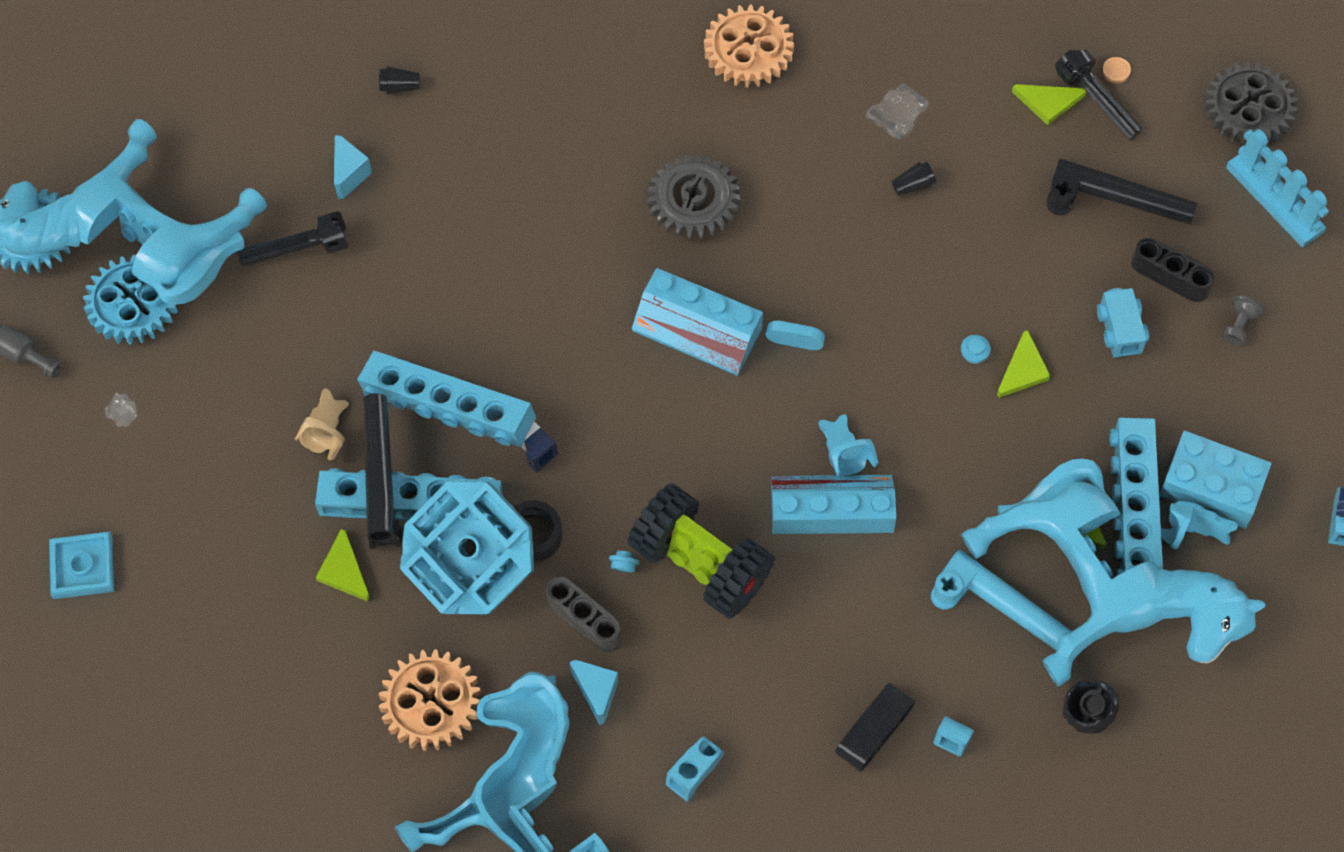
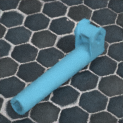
M960 549L953 555L944 570L939 574L931 592L932 603L939 609L948 610L956 606L969 589L1054 650H1057L1059 637L1064 633L1072 632Z

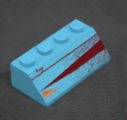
M656 268L643 292L632 331L738 376L762 330L763 312Z
M892 475L771 476L772 534L894 533L896 498Z

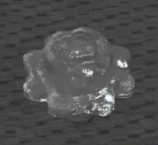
M115 393L113 396L114 400H111L110 406L105 408V415L115 420L117 427H130L131 420H134L137 415L136 403L129 399L127 393L122 395Z

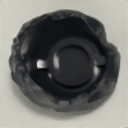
M1096 680L1093 683L1080 681L1071 687L1065 696L1063 716L1070 726H1073L1081 733H1100L1107 729L1117 716L1119 710L1118 694L1115 689L1102 680Z

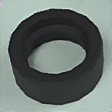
M537 500L524 501L514 506L515 510L524 519L538 516L545 518L551 526L550 537L546 542L533 546L534 562L551 557L558 550L563 538L561 519L556 510L549 504Z

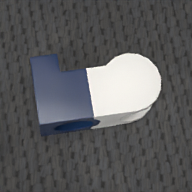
M534 422L521 447L526 451L528 465L535 472H538L558 455L556 442Z

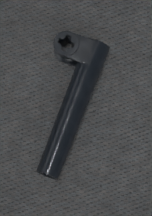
M1059 158L1046 203L1051 213L1066 215L1072 209L1077 191L1189 225L1192 222L1198 204Z
M369 394L363 398L366 517L369 548L372 550L376 546L393 544L396 547H401L400 523L395 514L393 501L387 397L383 394Z

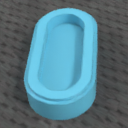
M784 321L770 322L765 334L766 338L774 343L808 350L823 348L825 334L818 328Z

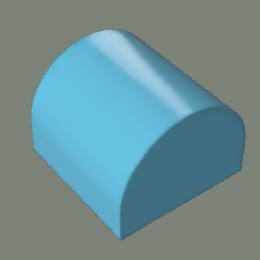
M945 716L937 730L933 743L962 757L974 730Z

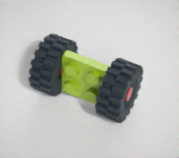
M667 484L663 490L660 489L657 492L655 498L652 497L649 505L641 511V516L634 522L635 526L630 530V536L627 540L629 542L628 545L652 563H658L666 556L671 558L674 564L683 567L693 574L700 583L707 585L706 592L703 594V600L726 618L732 619L742 611L743 607L745 608L749 604L750 599L762 587L763 581L770 574L769 570L773 568L775 557L750 538L743 539L733 549L728 547L694 522V515L698 512V500L676 484Z

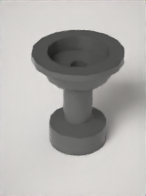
M1234 296L1231 302L1238 316L1233 327L1228 326L1225 328L1222 338L1230 344L1243 346L1248 337L1244 332L1248 320H1254L1259 316H1263L1266 309L1254 299L1245 296Z

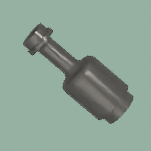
M0 324V355L15 364H23L28 360L43 369V374L46 377L55 378L58 376L62 369V363L57 358L48 359L34 351L35 343L30 337L9 325L3 326Z

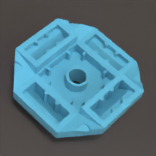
M447 481L404 524L403 556H401L400 569L441 614H491L534 571L532 527L490 482ZM469 539H472L476 544V552L472 556L467 553L465 548L466 542Z

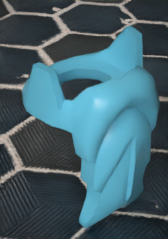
M840 415L835 422L819 421V428L827 438L828 457L836 476H850L861 472L865 468L867 459L873 467L877 466L879 462L872 440H855L854 434L849 432L847 426V415Z
M1178 501L1175 504L1171 503L1169 509V522L1172 529L1161 528V539L1168 543L1170 548L1177 550L1185 532H1196L1204 536H1212L1228 545L1231 541L1230 532L1235 531L1238 528V524L1222 518L1215 512L1206 510L1196 503Z

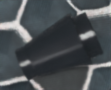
M386 66V69H379V91H386V94L419 89V72Z
M926 161L922 164L920 162L916 163L891 182L896 194L900 196L931 188V184L936 182V178L931 166Z

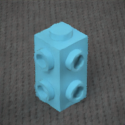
M1113 288L1104 292L1101 303L1097 305V315L1099 321L1104 322L1106 329L1104 331L1106 347L1111 348L1113 358L1142 354L1146 342L1149 341V331L1147 325L1142 324L1141 321L1142 305L1140 299H1135L1133 288L1124 290L1122 288Z

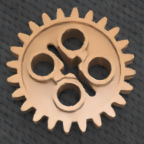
M750 4L748 10L744 11L742 6L738 5V12L734 13L728 8L727 17L718 14V22H710V30H706V39H704L705 59H708L709 68L715 67L716 76L724 73L725 82L730 78H734V86H737L740 81H744L745 87L748 88L750 81H754L757 87H760L761 79L771 83V75L780 78L781 70L787 71L788 62H792V52H794L793 33H789V24H783L782 16L774 19V10L765 14L763 6L758 11H754L752 4Z
M434 649L431 657H427L425 651L421 650L420 659L417 660L412 654H409L410 663L406 665L400 660L397 661L400 670L397 672L389 669L388 671L392 681H382L383 687L388 690L379 692L380 700L385 701L379 705L380 712L386 713L382 720L384 724H391L388 728L391 735L399 732L397 738L400 743L409 738V746L412 749L418 742H421L423 751L427 750L429 743H433L438 751L441 741H445L451 747V737L455 736L462 740L461 729L472 730L468 720H478L477 712L473 710L477 709L480 701L476 697L481 695L480 687H474L478 683L477 677H468L472 672L471 667L468 665L461 668L462 660L460 657L451 662L450 652H447L443 658H439L437 649ZM431 674L435 676L434 680L429 684L419 682L424 675ZM408 685H414L421 693L408 688ZM451 691L460 693V696L454 701L444 699L446 694ZM423 695L428 699H432L435 696L437 704L439 706H437L434 702L430 700L427 703H425ZM406 699L416 701L412 708L404 709L400 707ZM441 708L453 712V715H447ZM431 716L441 718L440 722L435 726L425 724Z

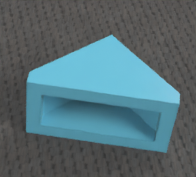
M335 135L334 186L338 199H344L372 174L368 157L341 135Z
M578 660L571 661V673L600 726L606 721L619 683L618 672Z

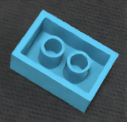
M1184 430L1159 496L1173 502L1185 501L1196 503L1204 507V509L1215 512L1222 518L1234 521L1238 526L1246 529L1257 506L1271 462Z

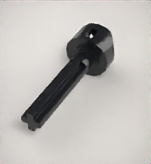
M1088 50L1067 51L1055 64L1058 76L1068 86L1079 81L1081 86L1129 140L1138 136L1142 130L1141 126L1096 75L1091 72L1096 59Z
M339 211L317 217V229H311L237 251L239 262L242 266L320 244L325 247L328 254L347 249L349 246L344 236L346 225L343 216Z

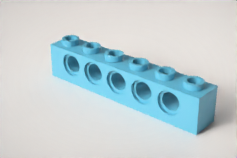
M374 350L357 379L365 396L369 394H383L387 397V402L397 409L404 410L407 408L415 411L421 417L427 419L431 417L437 418L447 426L466 428L476 436L483 437V435L492 437L498 443L505 446L512 444L521 447L536 419V415L529 402ZM475 408L473 411L467 412L469 409ZM502 416L501 419L493 421L495 418Z
M1118 418L1115 429H1110L1109 435L1110 447H1115V456L1111 457V474H1116V484L1112 486V501L1117 502V508L1121 513L1113 518V529L1119 532V540L1115 541L1114 546L1115 559H1120V569L1116 570V576L1134 567L1131 563L1134 560L1142 563L1153 561L1159 569H1163L1155 419ZM1126 449H1134L1139 455H1131ZM1134 476L1140 480V483H1133L1127 477ZM1129 504L1138 505L1142 511L1132 510ZM1137 532L1142 535L1143 539H1134L1130 533Z
M338 468L319 471L315 500L319 516L367 519L365 470H361L358 473L346 472ZM392 472L393 501L397 520L408 521L447 481L490 482L503 496L501 481L492 477L466 479L461 475H451L445 478L436 477L429 473L408 476L401 472ZM348 489H356L353 495H343ZM409 492L417 493L412 499L403 498Z

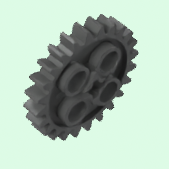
M1245 62L1242 69L1237 63H1234L1232 71L1224 67L1222 74L1216 73L1214 80L1210 81L1204 97V100H1206L1204 110L1208 111L1206 118L1207 120H1214L1213 129L1222 128L1220 136L1228 133L1231 134L1230 142L1235 141L1236 138H1241L1242 146L1247 141L1244 138V134L1250 129L1253 132L1257 129L1262 130L1267 136L1268 143L1270 138L1278 141L1280 134L1286 135L1289 127H1292L1298 108H1296L1298 98L1293 97L1295 88H1287L1289 79L1280 81L1281 72L1272 75L1270 73L1271 66L1261 70L1260 63H1257L1255 68H1251L1250 64Z

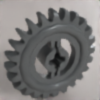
M686 154L683 161L675 157L673 165L665 162L664 170H656V177L650 179L651 187L647 189L649 197L647 205L652 207L650 214L652 217L657 216V225H661L666 221L665 231L667 233L675 226L676 237H679L681 232L686 230L688 240L691 239L693 231H697L699 238L702 239L704 229H707L713 237L715 225L721 231H724L725 224L723 219L731 224L733 221L732 214H738L737 205L741 203V197L738 194H740L741 188L739 185H736L737 177L730 175V168H722L721 161L712 163V157L710 156L702 160L700 154H696L694 159H691L690 155ZM695 178L684 183L682 186V208L679 207L673 198L674 189L684 180ZM706 182L710 184L715 193L714 200L708 207H706Z

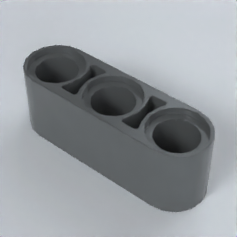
M554 577L548 582L546 587L548 604L557 615L597 649L609 652L619 646L621 633L619 622L615 617L566 577ZM557 591L568 593L567 597L563 599L553 597ZM580 610L591 612V615L584 619L576 616ZM604 629H610L614 632L609 638L599 636V633Z

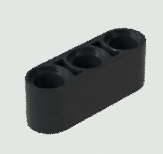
M1143 238L1136 245L1131 260L1135 271L1190 301L1201 302L1208 297L1214 282V274L1207 266L1153 238ZM1142 254H1147L1152 258L1144 257ZM1168 268H1173L1178 272L1170 271ZM1194 282H1200L1203 286L1196 285Z
M888 683L845 735L836 748L835 753L862 772L912 710L915 701L894 685Z

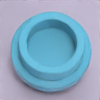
M970 335L961 344V354L970 363H981L990 354V343L983 336Z
M618 550L616 555L609 556L611 569L621 572L635 573V568L639 566L640 561L634 559V553Z

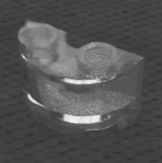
M903 83L895 91L891 89L885 95L883 103L872 105L865 117L891 137L902 139L916 126L912 122L922 111L925 113L930 101Z

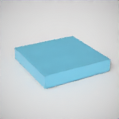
M110 531L49 539L50 594L53 599L115 592L113 536Z

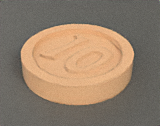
M1120 57L1107 59L1102 68L1104 78L1115 84L1125 82L1131 72L1130 64Z

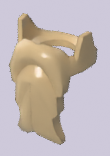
M323 389L318 406L312 410L310 417L305 418L294 439L297 440L299 438L300 443L314 453H323L330 449L327 459L329 461L334 460L345 441L344 436L336 430L339 423L338 417L348 407L349 403L346 400H334L330 390Z

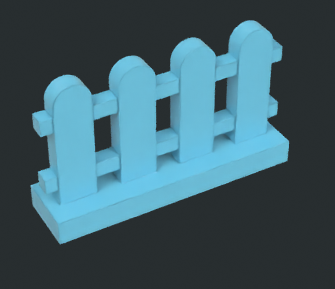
M1250 129L1244 134V138L1247 140L1246 145L1239 148V155L1231 159L1227 163L1226 168L1303 248L1324 234L1327 228L1320 221V217L1323 218L1329 212L1326 208L1327 199L1321 191L1316 190L1312 193L1306 187L1307 178L1302 171L1295 170L1291 172L1286 167L1287 157L1281 150L1277 149L1272 152L1266 146L1268 139L1262 130L1257 129L1253 132ZM1262 156H1263L1264 159L1266 160V163H1264V162L1261 160ZM1281 176L1286 180L1285 184L1282 182ZM1301 197L1306 201L1305 204L1300 200Z

